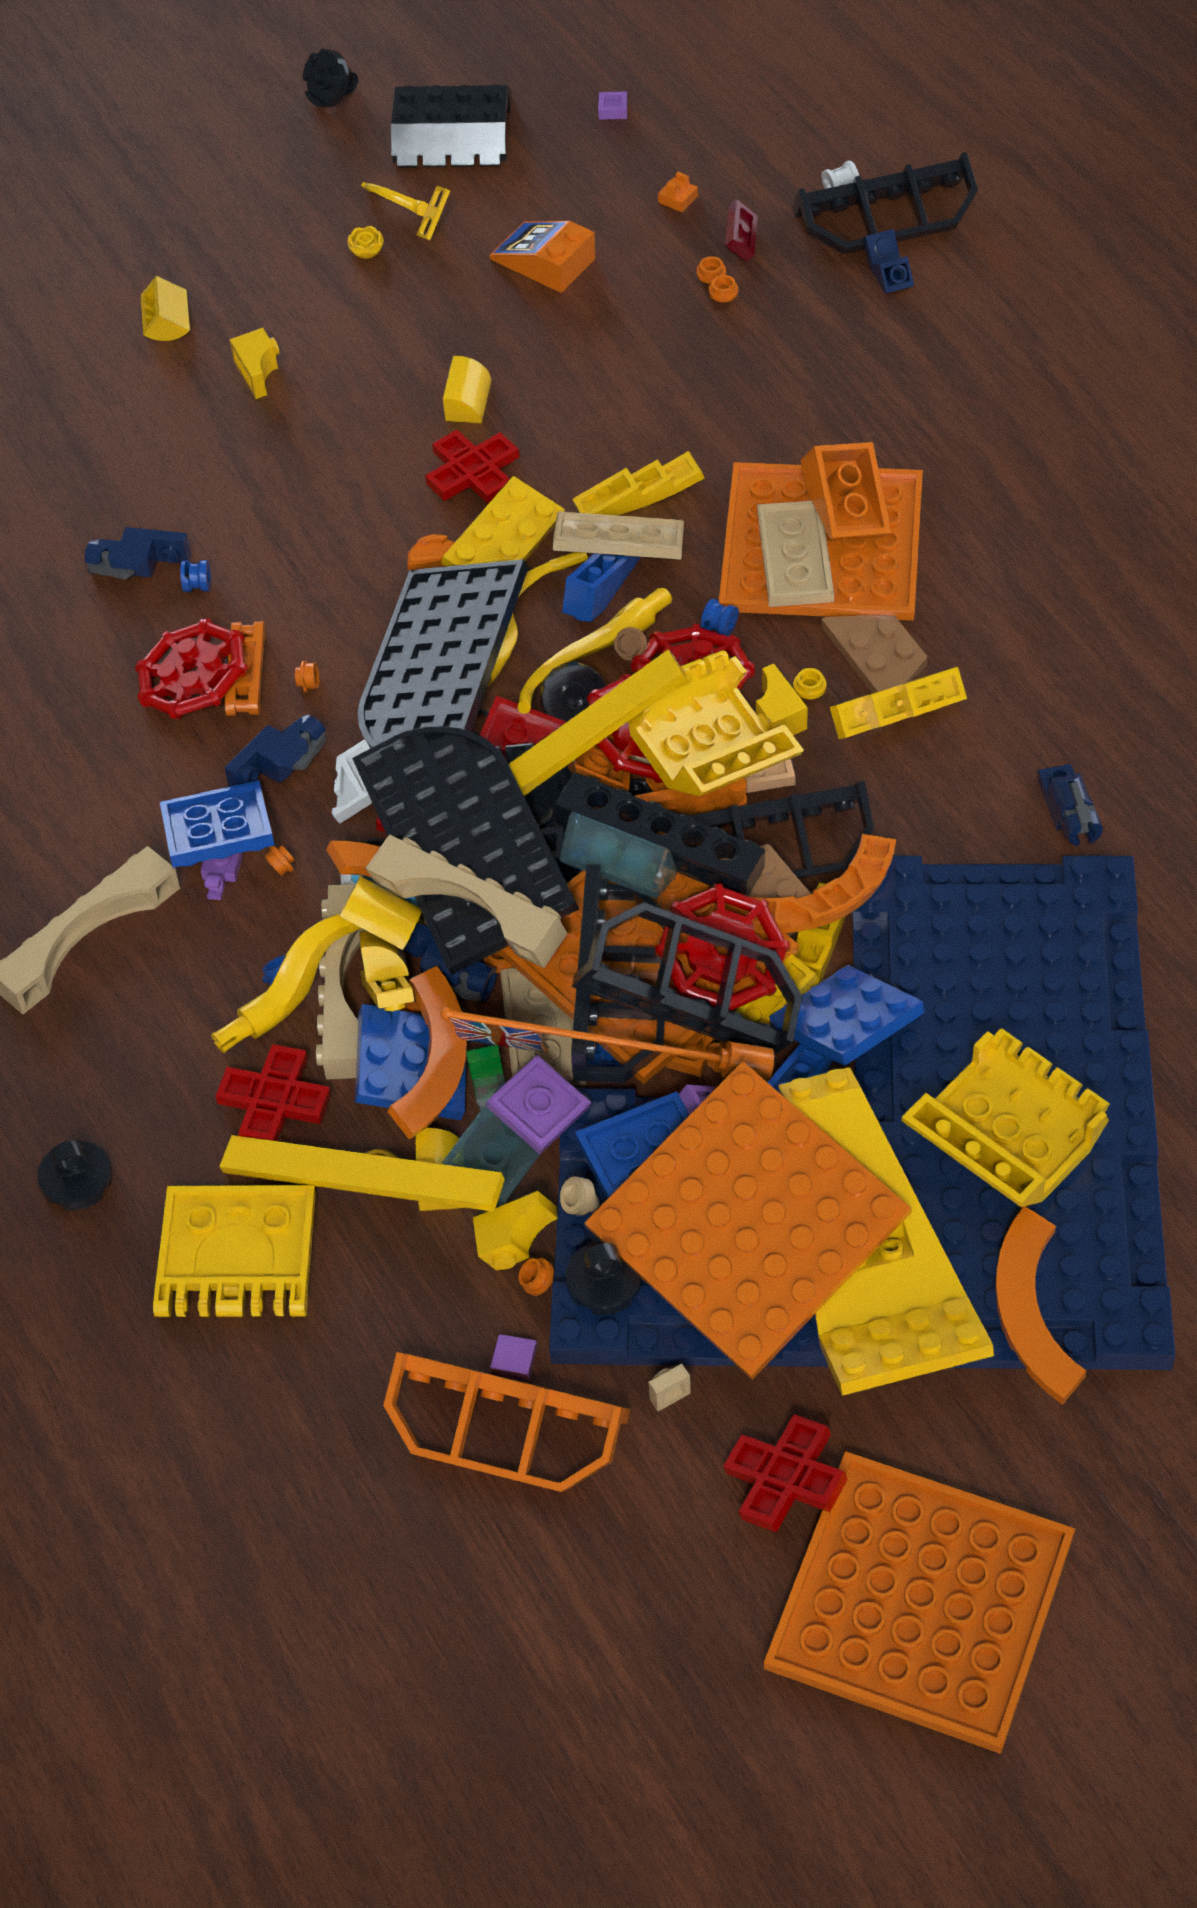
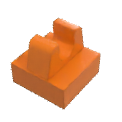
M677 172L676 178L673 177L658 193V203L683 212L698 197V187L690 184L688 175Z

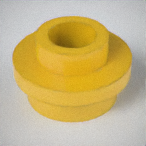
M806 668L801 670L795 677L793 689L801 698L816 699L825 693L827 683L819 670Z

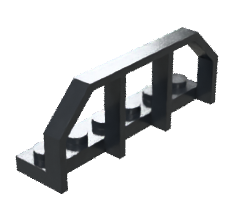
M964 152L961 153L958 160L912 169L911 164L905 165L903 172L862 181L861 175L855 176L853 183L805 193V189L801 188L798 189L792 208L795 218L803 217L808 234L842 254L864 250L863 239L846 242L815 224L814 217L820 215L821 212L830 210L841 212L849 206L859 204L867 234H876L877 230L869 205L879 199L888 198L889 200H895L909 193L919 226L894 231L896 241L900 242L956 229L974 199L978 187L968 154ZM964 177L969 194L955 217L929 224L920 194L928 192L937 186L953 187L959 184Z
M865 781L848 787L804 795L796 793L791 794L788 798L744 806H737L736 804L731 805L727 809L689 815L695 821L709 827L722 829L731 826L733 836L744 840L743 830L756 827L755 822L768 820L769 825L789 821L788 816L792 815L803 870L793 871L798 879L845 871L852 862V856H855L857 853L861 835H870L874 830ZM855 803H858L864 829L843 861L813 868L803 819L822 815V810L834 808L835 812L849 811L855 809Z
M586 864L578 970L588 962L595 929L606 921V910H600V901H634L638 905L644 902L662 909L638 886L608 884V879H601V865ZM604 946L601 963L602 961L661 963L660 957L655 955V948ZM576 989L573 1031L590 1033L591 1026L598 1025V1017L657 1020L656 1040L652 1044L664 1045V1020L617 1003L593 1002V995L590 992ZM572 1038L571 1062L573 1081L625 1083L658 1057L661 1052L642 1050L622 1067L588 1066V1058L595 1059L596 1042Z
M644 902L601 923L595 929L588 962L574 974L572 987L578 990L590 992L592 995L725 1043L731 1041L772 1048L774 1056L793 1043L802 999L801 993L776 951ZM638 916L668 927L656 986L645 983L642 978L636 975H623L612 971L609 966L601 963L608 931ZM680 932L728 949L716 1008L711 1007L707 1001L689 999L678 995L674 989L668 988ZM740 954L763 962L784 996L787 1007L781 1032L777 1031L770 1024L755 1023L744 1019L737 1012L728 1011Z

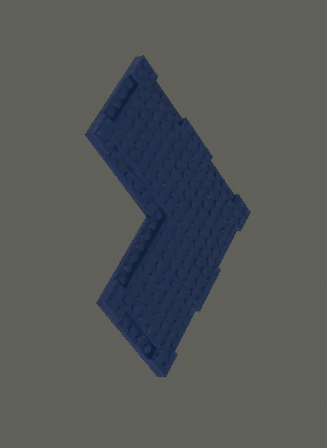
M893 856L888 873L880 887L864 904L852 912L853 967L923 1001L924 1014L855 1059V1078L965 1293L993 1343L994 1356L950 1368L1026 1369L1015 1351L1011 1350L1002 1330L995 1295L996 1271L1000 1250L1013 1220L1023 1207L1018 1206L901 1120L902 1116L925 1093L935 1099L972 1062L974 1044L987 1031L995 1036L997 1031L1002 1028L1023 1043L1017 1054L1019 1057L1025 1048L1030 1047L1053 1063L1047 1074L1048 1077L1058 1067L1083 1084L1077 1094L1078 1098L1089 1088L1110 1103L1105 1112L1109 1121L1090 1153L1043 1202L1026 1206L1056 1226L1054 1235L1041 1254L1035 1278L1037 1303L1047 1329L1061 1349L1084 1369H1173L1176 1355L1170 1287H1167L1157 1168L1159 1153L1149 1035L1145 1025L1137 929L1138 904L1133 856H1063L1062 864H922V856ZM577 1089L591 1102V1105L579 1119L560 1135L558 1219L549 1346L551 1364L736 1366L643 1279L641 1291H638V1294L632 1299L633 1303L627 1309L616 1314H592L591 1309L584 1308L581 1304L579 1307L571 1299L566 1284V1268L570 1258L580 1248L593 1242H601V1240L584 1224L594 1212H588L580 1216L566 1213L560 1203L561 1188L570 1177L586 1178L593 1183L595 1194L600 1202L599 1207L607 1200L576 1141L575 1132L661 1098L636 1097L635 1089ZM816 1314L766 1366L829 1367L819 1344Z

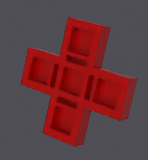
M455 430L432 443L433 453L445 464L425 475L426 485L443 501L470 487L489 504L510 480L500 469L520 458L519 449L501 432L474 446L461 432Z
M272 1044L261 1073L226 1067L215 1097L219 1105L247 1110L238 1132L239 1136L278 1141L286 1118L321 1125L331 1097V1090L328 1086L300 1081L308 1060L306 1050Z
M793 1414L776 1446L741 1434L723 1468L727 1475L754 1484L738 1511L743 1521L777 1533L794 1500L830 1513L848 1479L844 1471L817 1462L831 1436L828 1426Z

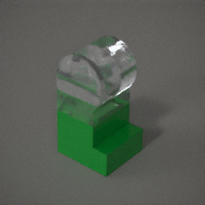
M498 1045L466 1051L470 1079L482 1119L496 1116L486 1107V1103L491 1096L505 1085Z

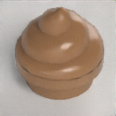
M627 627L617 634L614 640V648L621 658L632 660L634 656L645 653L647 639L638 628Z

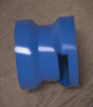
M189 560L181 561L180 576L183 592H191L193 589H200L202 592L210 591L211 570L209 561L200 560L199 563H191Z
M712 598L703 611L701 627L708 630H716L720 634L729 636L734 630L738 619V607L721 605L717 599Z

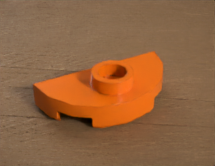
M431 534L421 537L408 553L407 571L444 566L441 564L442 558L455 542L448 540L446 535Z

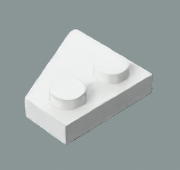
M365 739L337 756L336 771L338 775L334 784V792L337 795V807L332 808V814L339 824L372 804L352 759L370 749Z

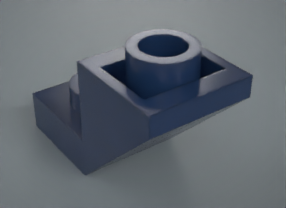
M894 229L862 237L869 267L885 294L914 286L908 256L900 258Z

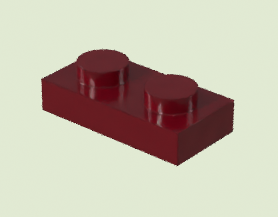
M736 199L728 208L725 246L733 254H737L743 260L748 261L755 254L758 215Z

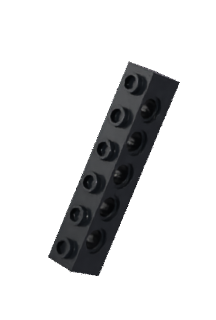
M574 772L555 802L557 824L711 887L714 884H722L724 888L749 896L765 867V849L755 842L729 835L721 828L709 827L699 823L689 815H679L664 809L656 802H647L632 796L631 793L624 789H615L602 784L591 776L585 777ZM689 845H697V847H688V846H689ZM721 858H729L730 860H720V859H721Z

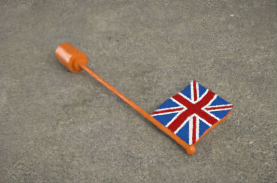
M449 1006L443 1007L440 1012L443 1020L447 1021L449 1018L455 1025L456 1035L467 1041L548 1054V1048L542 1043V1033L716 1061V1068L721 1070L723 1078H726L742 1061L766 1082L770 1080L773 1072L774 1051L772 1048L728 1041L725 1048L720 1047L718 1053L713 1054L449 1010Z

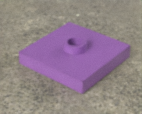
M538 1054L491 1096L486 1103L488 1109L539 1155L579 1119L591 1105V1102Z

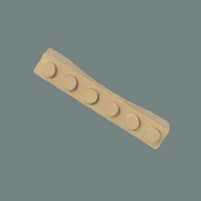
M389 834L366 867V870L377 885L402 898L442 894L460 897L476 903L490 912L499 921L504 937L516 955L542 968H545L568 934L560 921L561 916L552 908L543 906L541 909L533 905L529 898L519 892H514L512 895L504 891V888L493 879L486 878L484 881L464 865L459 864L455 867L449 864L445 857L435 851H431L428 854L422 851L418 844L406 837L400 840Z
M149 846L145 847L138 854L131 856L118 870L106 876L99 885L86 895L79 897L61 915L54 917L37 934L26 939L18 949L8 957L0 960V996L21 1014H25L50 993L52 981L60 963L70 949L86 934L119 916L155 909L178 891L180 885L175 867L173 868L170 863Z
M355 884L328 885V899H322L321 902L323 920L340 914ZM364 929L351 932L334 942L326 950V956H323L319 963L320 976L325 977V984L318 986L319 1006H324L323 1014L317 1015L318 1035L323 1036L322 1044H316L317 1066L323 1065L326 1079L356 1078L358 1019L345 1001L343 988L345 975L351 959L360 947L359 932L366 931Z

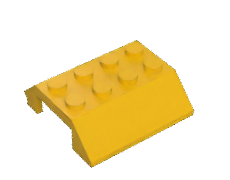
M724 650L706 656L703 660L698 659L680 666L687 680L628 721L630 736L667 788L696 796H702L801 755L804 751L785 724L769 731L766 729L737 689L738 684L747 671L736 656L729 660L728 654Z
M1001 1028L995 1036L987 1031L974 1044L972 1062L935 1099L925 1093L902 1116L901 1121L1018 1206L1024 1207L1043 1202L1090 1153L1109 1121L1105 1112L1110 1103L1089 1088L1078 1098L1077 1094L1083 1084L1058 1067L1048 1077L1047 1074L1053 1063L1030 1047L1025 1048L1019 1057L1017 1054L1023 1043Z

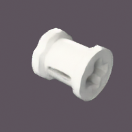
M850 160L846 161L842 167L832 171L826 169L821 174L825 189L853 183L855 176H859L855 164Z

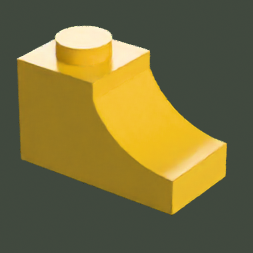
M260 328L229 339L233 361L255 399L267 395L265 380L272 370L278 369L276 356L280 354L274 337L269 338L264 328Z
M774 663L762 668V690L765 694L761 699L756 700V715L768 731L784 724L792 735L806 730L808 707Z
M536 1191L497 1207L494 1212L488 1211L473 1217L478 1257L496 1271L512 1268L516 1263L528 1259L529 1248L536 1235L546 1225L558 1219L556 1205L539 1191Z

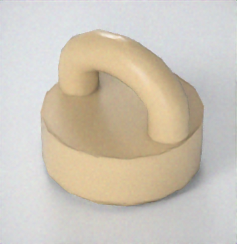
M574 1176L570 1177L563 1184L560 1192V1203L566 1213L581 1216L588 1212H595L599 1208V1199L595 1194L593 1183L589 1179Z

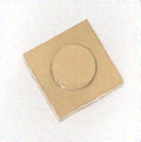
M683 1364L673 1369L666 1368L659 1371L648 1382L649 1398L657 1412L691 1394L690 1374Z

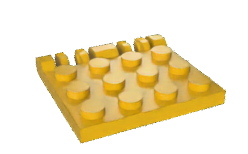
M315 1185L167 1186L153 1300L154 1317H171L173 1291H176L175 1312L177 1317H186L188 1291H200L198 1311L201 1317H209L211 1291H217L215 1303L217 1317H244L246 1291H251V1315L261 1316L264 1306V1290H275L273 1310L276 1316H285L286 1290H290V1316L306 1317L316 1203Z

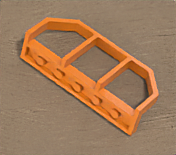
M396 1352L383 1405L411 1454L559 1492L569 1490L612 1463L621 1424H628L631 1411L629 1408ZM405 1370L409 1371L408 1379L430 1384L432 1376L444 1379V1388L465 1392L450 1454L420 1447L396 1403ZM478 1388L482 1389L481 1397L503 1402L504 1396L508 1395L519 1398L518 1406L533 1410L518 1472L462 1458ZM546 1405L556 1407L555 1415L578 1420L579 1413L593 1416V1425L609 1428L602 1457L562 1482L529 1475Z

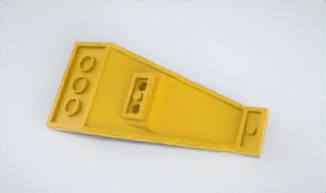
M851 1068L834 1069L824 1074L808 1078H797L791 1082L778 1085L779 1093L909 1205L912 1213L816 1313L820 1348L842 1396L994 1356L993 1343L965 1293Z

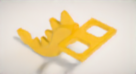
M366 182L361 184L366 190L391 200L417 215L423 216L416 235L431 240L450 190L436 186L429 204L424 201L410 198L379 185ZM443 191V194H442V197H441V199H440V202H439L438 206L435 207V204H436V201H437V199H438V196H439L440 192ZM430 219H432L427 233L424 235L427 223Z

